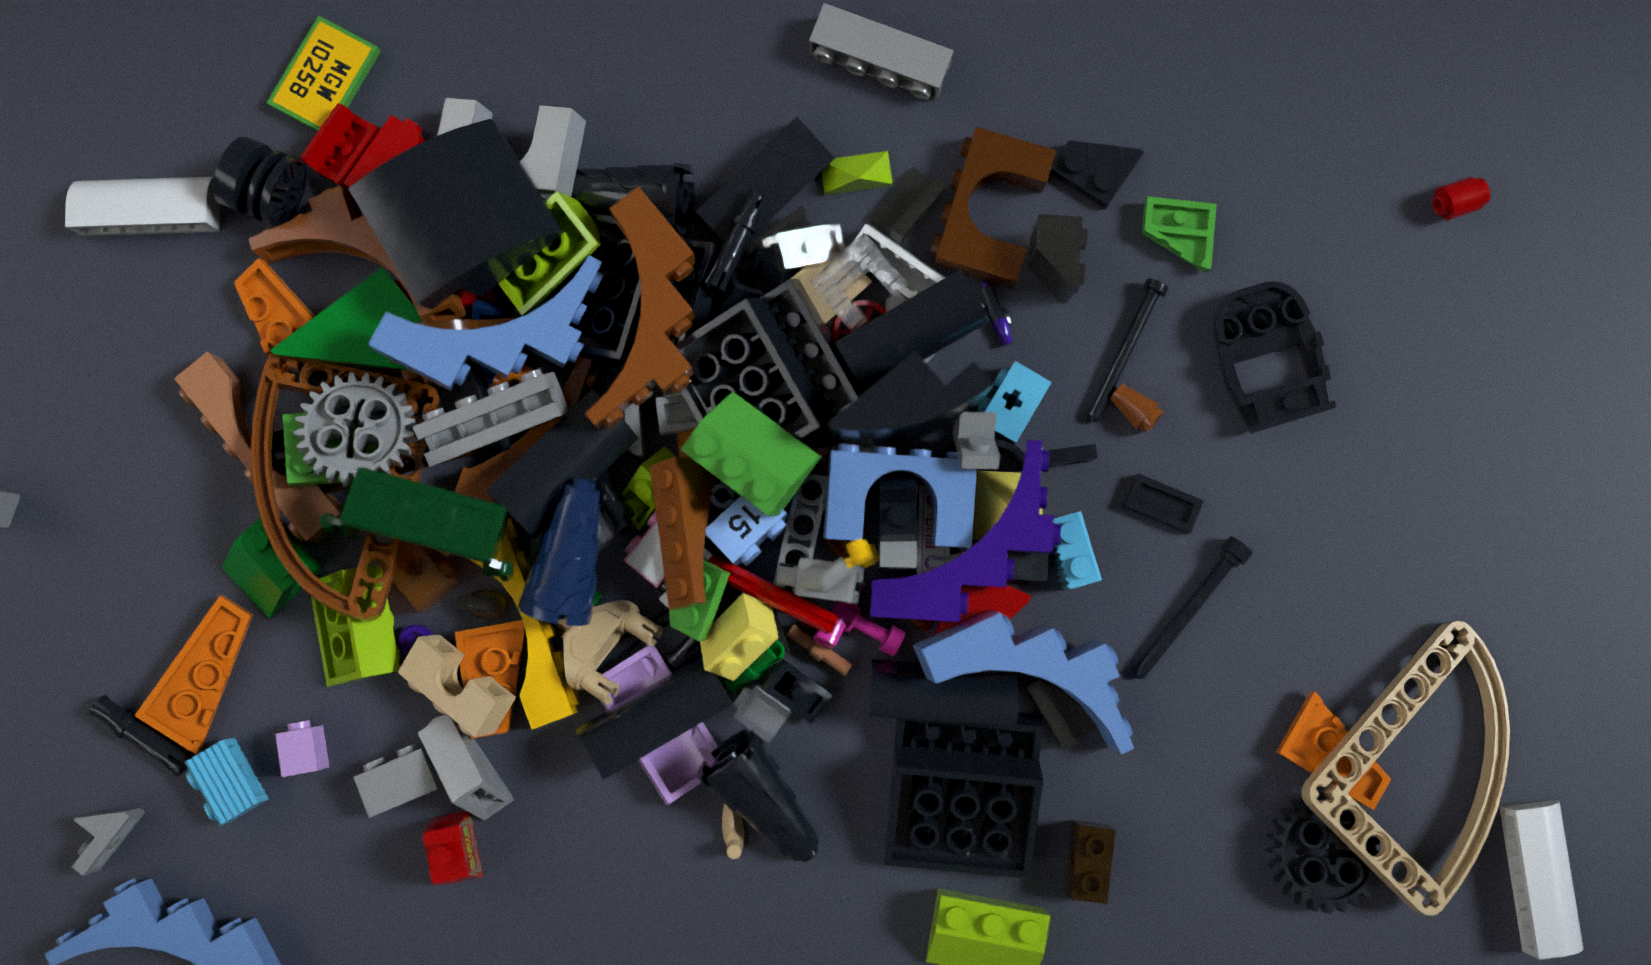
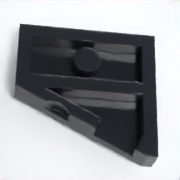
M1069 140L1053 163L1050 174L1104 209H1107L1144 151L1137 148Z

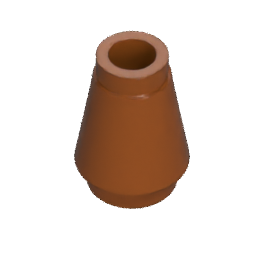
M1124 383L1110 398L1136 431L1141 429L1144 433H1147L1164 414V411L1158 407L1160 403L1126 386Z

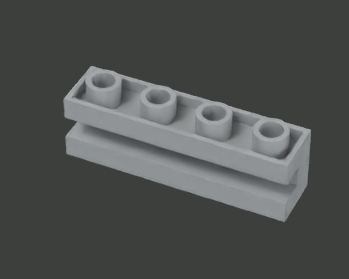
M826 3L822 6L809 39V54H812L816 60L825 64H832L834 62L845 66L846 70L854 75L864 76L867 74L878 78V81L887 87L896 88L899 86L910 90L913 96L924 100L929 98L937 100L944 77L947 75L954 52L952 49Z
M537 369L521 375L522 383L509 387L508 382H504L487 389L488 397L477 401L476 396L472 395L454 402L457 409L445 413L443 408H439L422 415L424 422L413 426L417 439L425 438L430 451L424 453L429 467L569 412V407L555 373L542 374L541 370Z

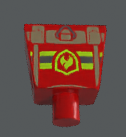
M464 810L434 817L423 831V841L432 884L448 886L483 878L471 813Z

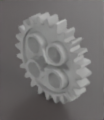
M351 372L348 382L343 383L338 375L335 376V386L333 387L322 382L321 387L324 392L321 395L311 391L309 395L313 400V404L301 403L300 406L306 416L295 417L297 424L302 428L295 430L294 435L297 440L302 441L296 446L301 454H306L303 460L307 466L314 465L313 470L317 476L326 472V478L331 484L340 476L342 485L347 487L351 479L355 477L358 467L392 475L389 466L392 464L401 468L404 466L399 456L400 454L411 456L410 447L405 443L416 442L415 434L411 430H414L413 426L417 425L415 419L410 418L415 413L411 405H406L408 403L406 395L404 393L397 395L398 389L394 383L385 388L384 378L380 376L373 384L369 373H365L362 380L357 381L354 373ZM361 401H365L361 407V411L359 412V403ZM341 406L350 407L345 414H334ZM377 411L386 412L382 419H370L371 415ZM358 420L360 421L363 428H358ZM350 431H355L354 438ZM342 439L338 447L334 449L326 448L331 440ZM367 445H379L378 449L371 454L362 453ZM352 447H354L353 457L348 459L347 457L350 455Z

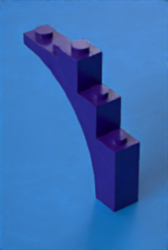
M1027 440L1024 467L1014 496L998 522L977 544L955 560L929 572L899 579L872 580L870 617L961 622V615H968L969 593H962V586L1006 588V580L1014 581L1015 559L1008 558V552L1052 554L1053 546H1060L1061 524H1054V515L1039 514V508L1047 509L1048 487L1040 486L1041 472H1048L1049 450H1042L1041 440Z

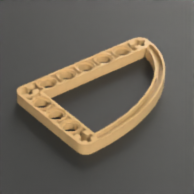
M1453 621L1439 626L1305 781L1301 793L1306 805L1411 910L1429 916L1437 915L1444 909L1475 863L1499 807L1509 759L1510 724L1503 682L1493 657L1470 625L1462 621ZM1452 631H1457L1459 633L1456 637V639L1459 641L1458 644L1449 645V643L1454 638L1453 634L1451 633ZM1430 653L1436 654L1440 659V668L1436 673L1431 672L1426 665V658ZM1465 656L1479 686L1484 709V757L1474 802L1464 828L1452 852L1433 880L1347 793ZM1409 678L1415 680L1419 688L1417 696L1413 699L1409 698L1404 691V684ZM1387 704H1390L1396 710V719L1391 725L1387 724L1382 718V709ZM1364 730L1371 732L1374 737V745L1369 751L1364 750L1359 743V736ZM1343 756L1349 759L1352 766L1350 774L1346 777L1340 776L1336 769L1337 761ZM1331 781H1334V782L1338 783L1339 786H1338V785L1329 784V783H1330ZM1327 786L1323 792L1326 799L1317 800L1316 798L1319 793L1316 788ZM1345 809L1352 811L1355 817L1354 825L1349 830H1345L1339 821L1340 814ZM1372 835L1378 837L1381 843L1380 851L1375 856H1371L1366 850V841ZM1399 861L1403 862L1407 869L1406 877L1401 882L1395 881L1392 876V868ZM1415 886L1419 890L1429 892L1427 895L1430 901L1429 905L1422 904L1424 901L1423 896L1417 890L1410 888Z

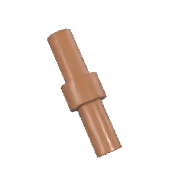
M795 624L786 635L809 651L808 656L817 662L822 660L844 676L853 665L833 650L815 642L811 635Z

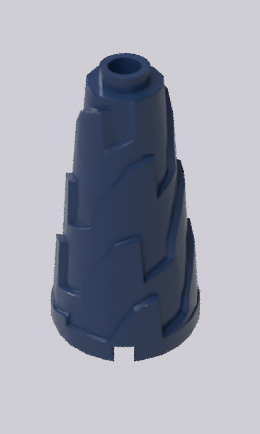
M574 478L573 484H566L562 499L553 514L549 530L544 533L536 562L531 566L518 604L520 612L557 624L558 619H567L566 625L585 626L591 623L597 578L595 568L599 549L597 536L601 494L600 490L595 489L596 482Z

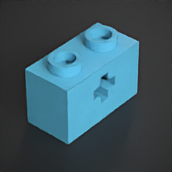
M1014 361L1010 369L1002 367L993 383L998 387L992 399L986 396L976 412L996 413L994 437L1015 445L1052 382ZM1012 395L1016 398L1014 402L1016 406L1008 410L1004 407L1006 405L1005 399Z

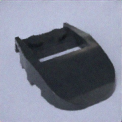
M1264 282L1231 293L1220 305L1214 320V336L1225 387L1251 434L1336 408L1335 401L1329 402L1326 382L1331 380L1329 365H1325L1322 346L1325 344L1321 332H1316L1308 316L1311 312L1302 296L1294 288L1281 282ZM1298 345L1309 379L1250 397L1245 396L1234 364Z

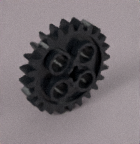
M1320 792L1316 799L1325 800L1326 797L1323 792ZM1293 799L1294 810L1285 807L1281 808L1282 814L1286 819L1284 821L1273 819L1272 821L1279 829L1278 833H1267L1270 839L1276 841L1275 846L1265 848L1266 852L1275 854L1276 858L1267 864L1268 867L1279 869L1280 871L1273 878L1274 882H1286L1282 893L1289 896L1295 894L1293 902L1302 906L1307 902V909L1317 912L1321 908L1322 912L1332 914L1333 908H1335L1336 911L1344 913L1347 911L1346 902L1351 906L1359 907L1360 903L1357 895L1370 898L1371 894L1366 886L1368 884L1379 886L1380 884L1373 877L1374 872L1357 855L1353 857L1297 855L1295 853L1297 848L1326 850L1328 848L1336 850L1351 849L1344 842L1341 843L1339 837L1304 801ZM1345 809L1339 818L1340 825L1344 826L1346 830L1352 828L1355 822L1354 814L1349 809ZM1309 824L1313 833L1310 841L1306 842L1303 837V830ZM1373 835L1366 841V850L1371 856L1379 853L1376 850V845L1380 844L1378 837ZM1310 861L1313 866V874L1309 879H1306L1303 872L1304 866ZM1345 863L1348 868V874L1342 880L1339 875V869Z

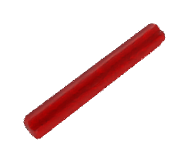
M713 555L708 559L707 562L730 573L726 584L826 634L832 633L838 622L837 615L717 555Z

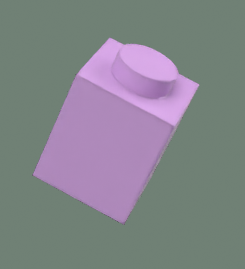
M310 720L287 724L288 732L275 734L282 777L330 768L323 725L311 727Z

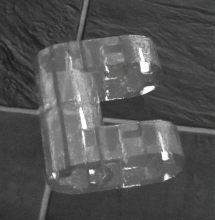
M865 233L859 236L810 280L817 292L852 331H855L865 323L867 318L846 291L868 271L871 270L893 296H896L908 285L902 275Z

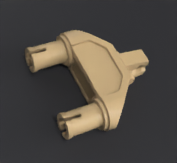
M626 600L608 602L593 607V614L589 625L568 626L566 625L567 619H558L555 625L565 632L562 638L564 641V669L568 686L575 690L585 689L606 705L611 703L613 698L608 696L609 693L616 697L620 686L597 672V668L624 633L629 632L652 647L657 643L652 637L655 636L660 639L663 627L641 615L638 606Z

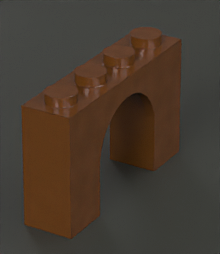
M980 127L975 128L973 138L966 136L960 153V157L966 158L963 170L956 168L950 189L956 190L953 203L946 201L940 221L946 223L943 235L936 233L930 254L937 255L934 266L952 272L962 269L966 276L1014 289L1027 248L988 237L979 231L970 218L968 201L978 188L992 182H1006L1042 193L1050 174L1056 150Z

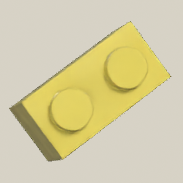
M743 593L711 625L706 641H700L704 669L732 681L745 671L778 639L772 606Z

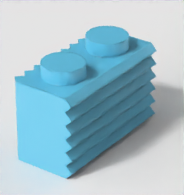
M1081 511L1055 518L1054 524H1061L1060 546H1053L1051 555L1054 556L1052 561L1057 563L1054 567L1058 569L1056 575L1060 576L1059 582L1063 583L1061 589L1069 590L1101 581L1102 578Z
M235 738L221 740L185 762L189 770L186 772L188 782L195 790L201 791L206 800L204 810L207 816L212 821H217L220 826L231 823L269 800Z

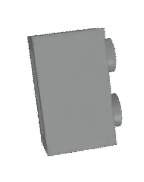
M415 743L396 751L397 759L388 763L385 762L384 757L363 765L364 773L353 777L369 818L444 787L425 747L419 749L418 744Z

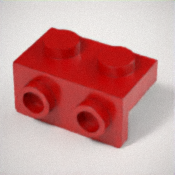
M337 103L301 154L300 159L322 177L338 186L341 185L347 190L348 187L343 182L376 137L380 128L355 115L345 105Z

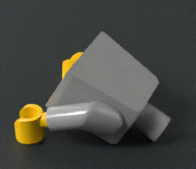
M858 539L846 545L850 557L847 559L840 557L835 562L800 558L799 565L780 563L777 584L795 587V595L860 604L864 570L866 567L878 562L879 553L875 544L869 545L867 540Z

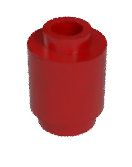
M1468 177L1438 187L1435 191V196L1432 198V206L1438 216L1449 221L1481 210L1490 201V189L1483 178L1475 179L1474 177Z

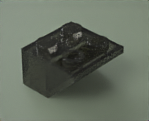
M1039 214L1029 235L1028 267L1060 303H1067L1072 295L1078 292L1079 285L1084 284L1085 264L1080 263L1081 250L1086 249L1087 229L1082 228V217Z

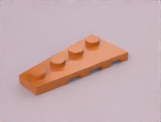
M220 595L134 716L198 755L204 745L254 614L228 597Z

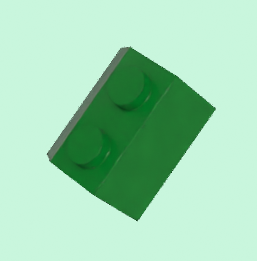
M260 516L233 542L222 568L268 618H272L303 588L290 575L275 553ZM286 530L289 540L301 561L313 575L317 576L324 569Z

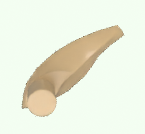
M724 804L722 831L727 846V855L731 859H739L744 845L743 820L736 811L733 813Z

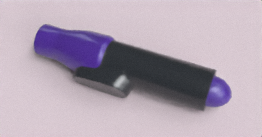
M983 281L980 292L992 320V326L1000 338L1002 346L1010 345L1013 343L1010 332L1012 323L1009 313L1005 307H1001L994 286L988 281Z

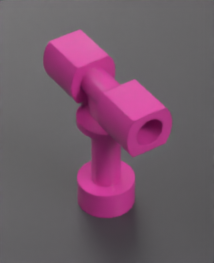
M864 582L862 584V591L866 585ZM835 601L836 603L831 613L838 616L835 629L830 634L817 629L813 640L828 649H833L843 630L849 633L852 628H855L881 642L880 651L894 656L906 632L894 625H891L887 630L861 616L862 608L856 605L857 603Z

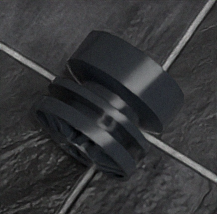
M238 137L224 151L216 167L213 179L215 201L221 206L240 214L249 213L253 219L263 221L269 226H279L292 219L303 200L308 177L306 163L298 157L288 156L281 150L273 151L268 145L249 137Z

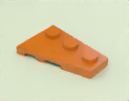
M258 258L234 281L249 319L254 322L260 335L261 341L259 342L262 349L269 357L274 355L270 351L272 348L315 317L263 259ZM283 364L281 369L274 370L278 378H281L283 373L294 374L289 371L286 364Z
M523 620L455 632L457 649L465 655L460 663L463 689L470 679L491 676L511 694L516 696L526 635ZM514 702L495 733L479 737L471 736V739L510 732Z
M1310 691L1278 746L1276 753L1312 774L1348 731L1340 719L1334 716L1325 706L1321 697L1315 691ZM1343 756L1337 761L1336 769L1340 776H1348L1352 766L1349 759ZM1375 761L1347 794L1356 802L1374 811L1391 778ZM1331 781V782L1329 783V784H1333V785H1338V786H1339V784L1336 783V782H1334V781Z

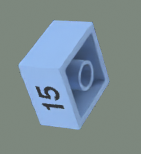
M740 496L706 528L705 534L733 564L738 566L743 562L747 566L762 552L759 546L767 538L773 542L786 530L787 524L785 521L788 519V515L783 509L779 516H768L743 496Z

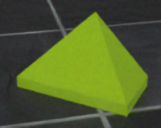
M888 151L835 158L821 171L824 195L893 185Z

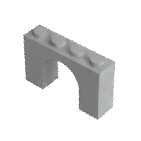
M445 98L438 135L462 126L492 119L493 113L477 100ZM539 106L532 144L525 157L520 161L545 202L556 191L570 197L572 195L586 121L572 108Z

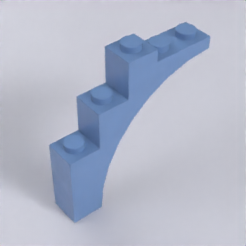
M589 255L575 277L553 299L533 312L501 325L474 330L440 329L415 324L386 312L368 346L372 351L450 391L455 383L461 386L471 369V366L466 364L468 359L507 380L511 372L518 375L528 357V355L522 353L524 348L564 368L567 360L572 363L576 361L584 345L578 342L582 332L571 327L570 324L571 322L576 325L579 324L587 309V306L582 303L588 291L595 294L604 275L598 272L602 262Z
M990 609L913 645L926 678L934 683H939L961 674L987 670L1017 671L1040 677L1058 686L1080 704L1096 724L1108 748L1120 754L1134 749L1130 736L1133 735L1132 728L1127 719L1120 715L1116 705L1119 703L1116 690L1110 683H1107L1120 676L1115 666L1118 664V658L1113 648L1104 642L1092 639L1064 653L1067 646L1062 634L1058 630L1043 624L1011 638L1014 635V629L1008 617Z
M133 878L113 889L116 896L103 903L107 911L88 921L90 928L79 933L78 929L66 933L55 940L58 945L56 948L44 954L50 965H57L80 954L104 948L141 947L164 951L188 960L195 965H281L256 917L245 923L242 922L241 918H238L219 928L204 898L192 903L189 902L188 898H185L167 908L152 878L139 883Z

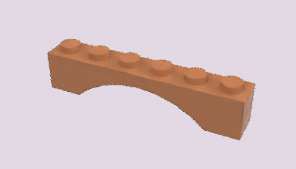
M207 351L174 378L182 388L179 390V394L190 406H197L203 414L200 418L202 423L212 433H219L225 441L222 444L224 450L234 460L240 459L247 468L244 474L253 483L251 463L252 434L246 422L243 407V384L221 357ZM272 465L279 513H284L291 522L288 525L289 530L300 541L306 540L319 543L328 535L320 523V517L324 513H331L336 518H340L344 507L329 489L315 485L289 487L287 484V474Z

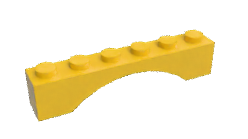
M509 517L507 518V529L497 561L511 562L514 574L510 581H503L497 576L494 577L501 582L518 608L519 600L528 578L527 571L531 569V564L524 550L519 551L515 538L519 537V531L515 521ZM470 559L472 562L483 567L482 562ZM520 612L527 635L528 661L525 680L519 696L531 730L578 713L576 705L580 704L577 690L568 686L566 681L564 655L561 650H555L551 639L556 636L553 624Z

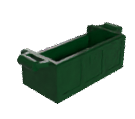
M358 467L341 517L336 518L331 513H324L320 517V523L327 534L337 533L348 537V539L355 540L360 529L482 562L483 573L486 576H497L503 581H510L513 578V564L509 561H497L507 529V508L503 505L372 469Z

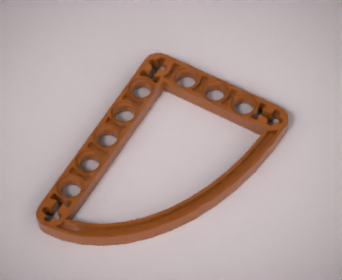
M272 355L264 364L252 420L251 437L252 478L256 503L264 529L275 553L286 570L309 595L323 606L343 616L362 622L377 620L385 609L403 541L394 539L390 543L382 544L376 540L375 533H367L349 597L328 587L306 567L293 548L283 526L274 490L271 451L278 395L280 389L307 395L312 391L321 395L324 392L321 386L314 387L308 383L310 374L315 371H323L328 374L326 384L330 387L335 386L334 379L337 375L345 383L348 381L351 372L359 380H362L365 373H369L373 384L381 376L384 378L386 386L394 383L399 390L398 395L402 393L406 395L408 400L406 405H411L415 413L410 418L415 419L417 425L423 423L424 419L418 417L419 406L415 399L421 400L423 395H428L430 402H432V404L426 403L422 412L424 415L440 408L439 395L433 386L411 380L406 381L402 378L328 362L292 357L283 358ZM283 364H286L289 371L300 374V382L297 383L296 375L291 373H283L282 377L278 378L274 370L281 369ZM361 401L359 406H362L365 401ZM425 438L418 442L405 443L410 447L412 454L411 456L402 454L399 456L401 460H413L415 462L414 471L409 475L402 476L395 472V465L392 464L389 466V469L393 476L420 482L426 461L424 453H427L429 450ZM374 560L384 561L387 565L385 574L380 578H371L366 574L368 564ZM363 582L373 587H382L381 591L373 588L371 599L376 606L375 608L369 607L366 613H362L361 607L357 605L358 601H365L368 594L367 587L361 586Z

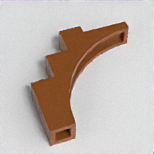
M341 185L326 189L321 194L310 198L311 212L299 214L286 223L267 228L260 234L249 238L252 251L269 264L293 256L320 252L348 254L370 260L391 271L399 279L410 294L419 317L424 321L459 319L466 316L458 290L433 310L416 303L364 215L361 217L357 202Z
M639 186L610 208L614 221L628 240L637 261L641 282V316L635 343L623 370L607 393L585 413L598 430L603 426L609 429L617 424L624 417L622 411L632 403L638 406L645 402L653 394L651 388L655 385L664 396L671 391L677 394L690 384L691 379L689 377L693 374L691 365L669 338L672 335L675 338L680 337L693 325L691 323V320L694 319L693 309L670 282L674 279L676 282H679L693 271L692 265L696 263L694 253Z

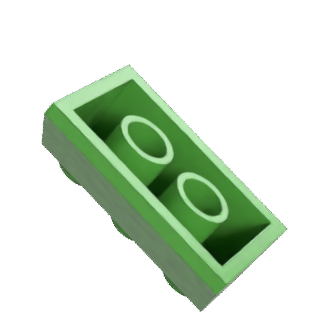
M735 392L727 396L700 421L681 448L684 453L768 516H779L821 458L819 454Z

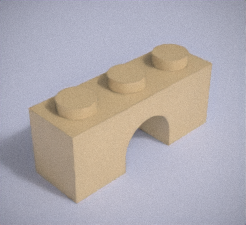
M440 634L418 637L398 671L408 681L409 687L430 699L437 711L449 715L459 724V729L463 733L472 737L495 733L516 697L491 676L470 679L463 689L457 679V670L465 655Z

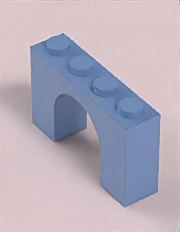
M838 444L837 451L831 450L829 452L823 538L840 540L862 539L864 506L869 488L885 473L902 471L919 478L930 492L933 504L930 545L972 547L977 469H962L958 452H946L945 458L931 457L932 451L910 449V456L895 455L896 448L874 447V453L859 452L860 446Z

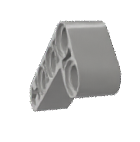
M809 474L793 496L773 584L783 589H786V586L777 584V574L780 563H785L787 555L792 551H800L807 559H813L823 512H825L826 476ZM810 482L818 484L822 489L821 496L814 501L805 499L801 493L803 486ZM799 517H808L813 521L814 528L810 534L799 535L794 531V522Z

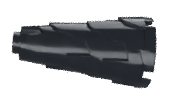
M673 162V165L577 169L571 197L578 200L587 211L612 216L610 208L639 186L679 235H684L687 230L680 226L681 224L690 225L695 200V182H687L685 174L694 175L689 164Z
M750 728L749 732L743 729L735 733L710 753L715 759L711 767L705 760L703 761L697 773L698 779L733 813L736 811L758 834L762 833L784 856L788 855L793 861L801 860L802 862H807L811 860L819 851L817 846L820 840L818 832L796 801L797 796L778 771L780 768L764 746V740L753 728Z

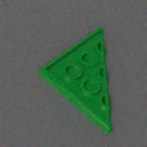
M381 267L270 351L276 357H292L310 361L337 362L413 372L398 363L391 364L390 359L372 351L368 343L386 312L412 323L424 322V320L419 317L414 305L384 268Z

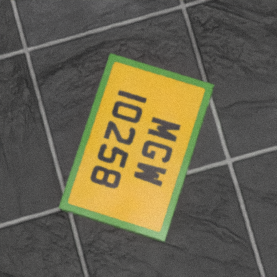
M318 15L268 99L267 104L318 132L337 103H341L347 108L349 107L381 50L372 43Z

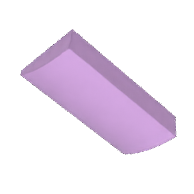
M655 646L643 648L602 674L620 686L616 697L609 693L608 696L613 698L611 703L606 705L600 700L606 711L671 674ZM702 722L640 758L638 762L665 805H669L701 783L697 777L698 770L704 760L710 767L712 766L715 759L710 753L718 745Z

